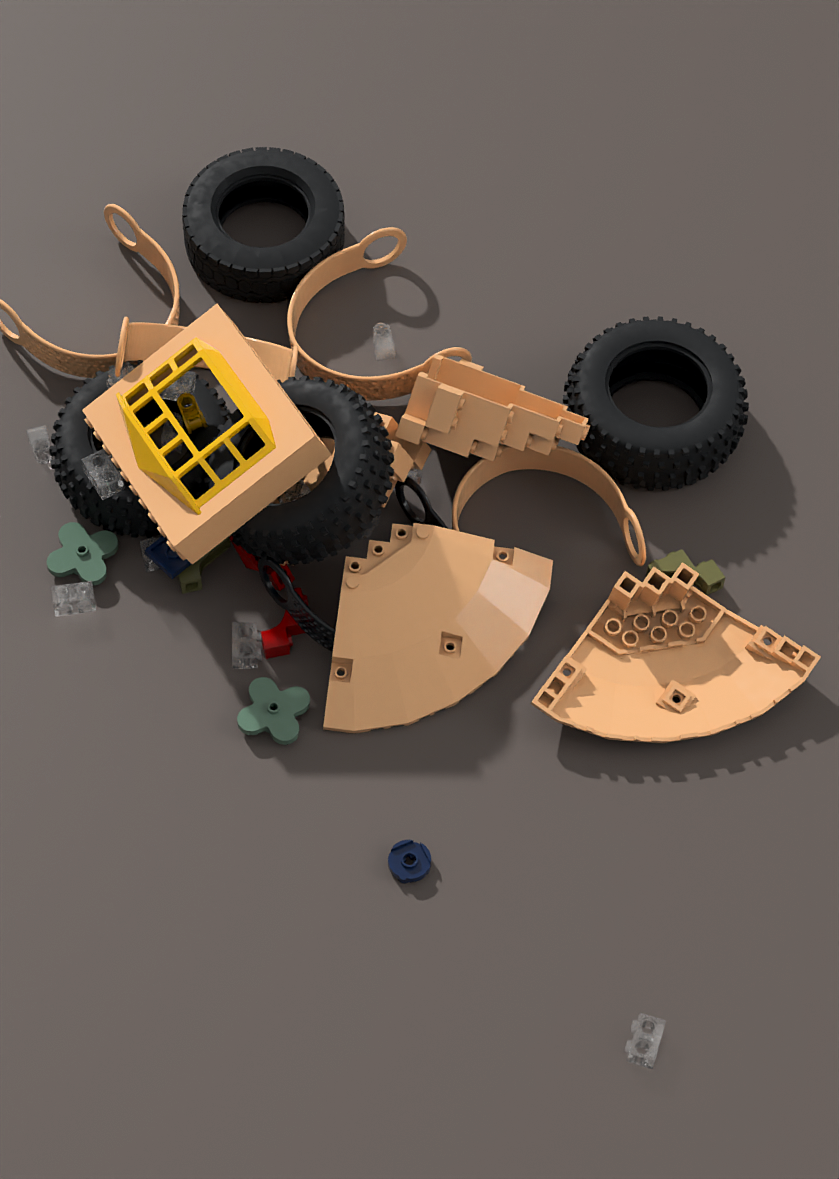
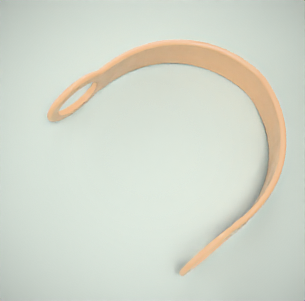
M115 204L106 205L104 217L114 236L125 247L134 252H139L150 261L166 280L174 303L171 314L165 324L178 326L179 283L171 260L160 245L140 229L137 222L126 210ZM113 213L121 216L131 226L136 235L137 243L131 242L119 231L113 220ZM0 299V308L14 321L18 328L19 336L12 333L1 320L0 331L9 340L22 345L45 364L64 373L86 378H95V373L98 371H109V366L114 365L116 367L117 353L107 355L81 354L51 344L26 326L16 312ZM131 361V362H128V363H129V364H133V363H134V364H138V361Z
M394 227L374 231L360 243L325 258L303 277L292 295L288 308L287 326L292 350L294 345H298L295 334L299 318L312 297L327 284L343 275L361 268L373 269L382 267L395 260L403 252L407 244V236L404 231ZM385 236H393L398 239L394 250L385 257L377 260H368L363 257L365 249L373 241ZM298 345L296 365L305 376H309L310 380H313L314 377L323 378L324 382H327L330 379L335 384H343L349 387L358 395H362L366 401H375L411 394L418 374L420 372L428 374L436 354L428 358L423 364L402 372L384 376L362 377L347 375L326 368L309 357ZM461 347L448 348L436 353L446 358L459 356L466 361L472 362L471 353Z
M124 317L118 345L115 376L119 377L121 375L124 362L145 361L186 327L144 322L129 323V318ZM245 337L276 380H281L283 383L285 380H288V377L295 376L298 345H294L292 350L278 344ZM202 360L196 366H194L197 368L209 369L204 360Z
M504 446L501 456H496L494 462L482 458L474 464L464 475L455 492L452 504V530L459 531V516L468 499L486 482L503 473L514 470L537 469L572 477L590 487L607 503L620 525L631 559L637 566L641 567L645 564L646 546L640 523L635 513L628 507L619 487L598 464L573 450L557 446L555 451L551 450L548 456L526 447L524 451L510 446ZM628 520L631 521L636 533L639 554L635 551L631 541Z

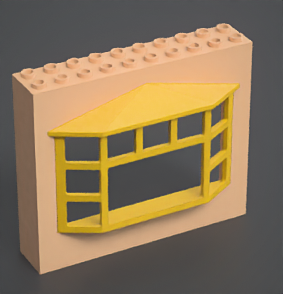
M215 304L82 410L86 415L85 422L91 429L94 427L95 431L93 434L100 442L103 441L102 447L107 454H112L113 458H111V461L118 469H121L120 474L127 482L130 481V489L136 496L140 497L138 501L144 509H148V516L159 526L157 527L158 531L164 538L167 536L168 541L166 543L174 552L176 551L183 561L187 559L192 565L332 455L235 323L218 304ZM204 360L244 417L199 452L159 394ZM155 399L163 414L144 428L135 413ZM169 420L178 432V435L164 447L158 449L150 434ZM250 424L263 440L265 446L245 460L230 439ZM184 442L193 454V458L174 471L165 459V456ZM225 444L238 460L240 466L220 480L205 458ZM200 464L215 485L201 497L195 499L181 482L180 478Z

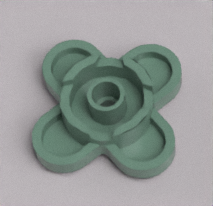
M76 522L63 525L58 533L62 548L49 554L47 558L48 571L56 577H65L74 573L80 577L83 583L91 586L102 583L107 576L104 559L113 556L118 550L116 535L110 531H99L88 535L85 528Z
M267 677L253 680L249 686V697L253 704L239 712L237 716L238 728L247 735H256L263 731L268 732L275 742L282 745L293 743L299 736V725L295 717L305 713L310 707L308 691L298 686L280 691L275 682Z

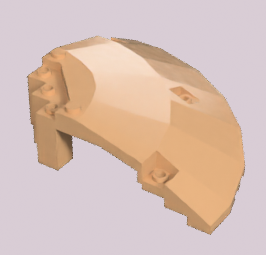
M392 523L390 542L369 540L367 559L346 556L323 730L355 734L378 728L388 729L398 725L408 726L428 715H434L437 711L457 705L468 694H472L487 680L495 677L504 667L505 663L512 658L517 649L529 638L550 591L553 560L516 547L514 549L495 547V540L419 523H413V526ZM499 555H505L506 559H500ZM452 645L454 649L448 650L446 646ZM342 670L345 674L343 676H339L337 672Z
M683 562L672 578L653 567L644 581L641 582L625 571L613 587L604 605L570 652L563 658L556 670L532 700L531 705L558 723L608 740L668 743L712 736L762 716L804 683L821 656L804 645L801 647L785 635L781 637L767 626L761 625L757 627L727 610L693 586L699 573ZM764 639H768L770 645H766ZM568 670L570 672V675L565 676L563 674V671ZM678 697L679 703H675L672 698Z

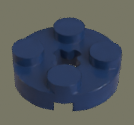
M408 839L402 840L392 847L388 856V867L391 874L399 882L404 884L417 882L430 872L431 854L424 844ZM407 857L415 859L412 865L405 864Z

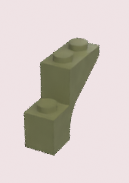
M227 537L193 565L191 564L177 575L182 594L202 589V571L230 548V538Z
M683 549L677 552H670L660 560H653L647 567L646 577L652 568L655 567L672 578L683 562L699 573L694 585L700 588L706 595L722 589L725 582V576L713 559L707 562L703 561L695 567Z

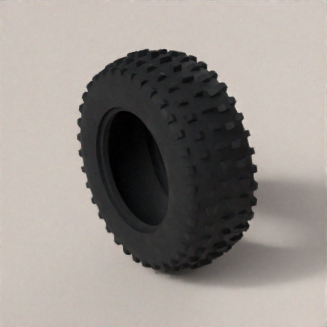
M648 316L643 317V321L633 318L629 319V323L622 324L619 322L615 324L614 329L606 328L603 330L604 334L596 335L593 338V343L588 342L584 347L585 351L579 353L576 357L575 364L572 365L568 373V381L564 384V391L567 392V395H563V404H568L567 411L589 419L587 425H590V429L585 441L581 440L579 445H577V449L580 453L584 452L585 457L591 459L604 469L611 478L620 480L619 484H633L634 489H639V486L642 488L648 487V491H653L654 488H662L663 491H668L669 487L680 489L683 488V484L693 485L696 483V479L702 480L707 478L709 471L714 473L719 468V463L724 464L729 455L737 448L740 438L743 437L745 431L743 425H747L748 415H745L744 412L749 409V403L744 402L748 397L747 389L743 388L746 385L745 378L739 376L741 369L738 364L734 365L732 353L727 354L725 351L726 346L723 343L719 345L714 335L707 336L704 334L705 330L703 328L694 329L689 322H686V324L677 323L675 318H672V321H664L663 317L658 316L657 320H649ZM643 380L663 381L685 391L695 401L700 412L687 422L676 426L652 427L640 424L624 415L613 402L612 396L619 389L633 382Z
M138 360V364H129L127 361L123 363L119 377L115 376V366H109V371H98L95 373V378L85 379L83 381L84 385L81 388L76 387L73 390V397L66 399V407L61 408L58 412L60 420H56L53 426L56 433H52L51 442L54 446H50V455L55 458L51 460L52 469H55V481L58 482L66 499L70 498L72 507L75 510L80 509V514L85 519L90 517L91 523L99 527L103 525V530L114 532L116 530L117 535L122 536L123 533L124 535L131 534V537L137 538L138 534L140 536H145L146 534L147 538H152V534L161 535L157 529L159 527L158 524H155L150 519L148 509H144L138 501L140 497L132 492L129 487L131 485L130 481L127 482L120 474L121 470L109 465L99 455L103 448V441L100 442L93 434L95 431L94 427L91 429L84 420L86 415L82 411L143 362V360ZM188 372L159 395L200 452L211 443L212 437L216 438L219 431L217 428L220 424L224 425L228 420L226 415L230 410L227 409L223 398L218 399V392L214 387L210 389L209 383L206 380H199L198 374ZM184 393H190L194 396L208 426L206 428H198L192 431V434L188 433L177 404L179 396ZM153 399L137 411L135 415L141 424H150L162 415L163 411L155 399ZM187 404V405H185L184 407L187 408V407L191 406L192 404ZM169 420L162 425L175 430ZM189 448L180 460L171 465L174 471L193 458ZM200 464L180 478L181 482L195 499H198L209 490L204 482V478L208 477V474Z
M302 376L299 380H296L295 377H288V380H285L283 383L281 380L277 381L319 438L334 439L335 452L332 464L326 476L311 492L291 502L281 504L270 503L230 536L233 537L232 542L235 545H240L247 553L263 558L265 561H268V558L271 557L279 564H284L285 561H288L289 565L299 564V561H302L303 564H310L314 559H317L318 562L323 561L325 557L329 556L328 554H331V556L338 555L337 550L340 551L343 547L348 549L351 547V541L353 542L356 538L360 540L363 537L361 532L373 526L371 521L376 516L381 515L380 507L382 504L387 503L388 497L386 493L387 490L392 488V483L389 480L390 476H394V469L390 467V464L394 461V455L389 452L392 447L391 440L386 438L389 433L384 426H380L383 422L381 416L373 414L376 409L370 402L367 404L366 399L362 395H358L343 384H335L330 379L324 382L323 378L314 377L313 380H310L309 376ZM239 409L232 414L229 412L226 415L228 420L224 425L220 424L218 426L219 434L216 438L212 437L211 443L244 417ZM250 424L230 439L245 460L265 446L263 440ZM225 444L207 457L209 459V466L220 480L240 466L238 460ZM209 475L204 478L205 486L211 489L215 483Z

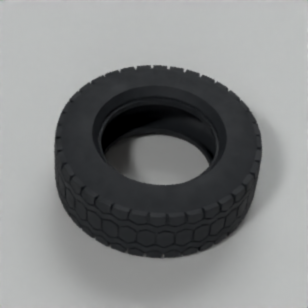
M255 147V151L253 148L242 149V153L240 150L231 152L229 157L226 154L218 158L217 161L214 160L208 164L206 168L204 167L193 179L185 194L182 222L184 244L188 259L195 272L207 285H210L211 288L218 292L221 291V294L232 298L233 296L234 299L245 301L247 298V302L259 303V300H261V303H273L272 299L275 302L286 301V297L290 300L300 281L314 266L330 255L343 250L345 216L340 189L333 177L320 164L317 165V162L309 157L306 159V156L297 152L294 154V151L283 149L281 152L280 148L269 147V150H267V147ZM260 202L278 203L290 207L306 223L303 230L291 241L273 247H251L241 244L232 239L223 230L222 225L227 217L238 208Z

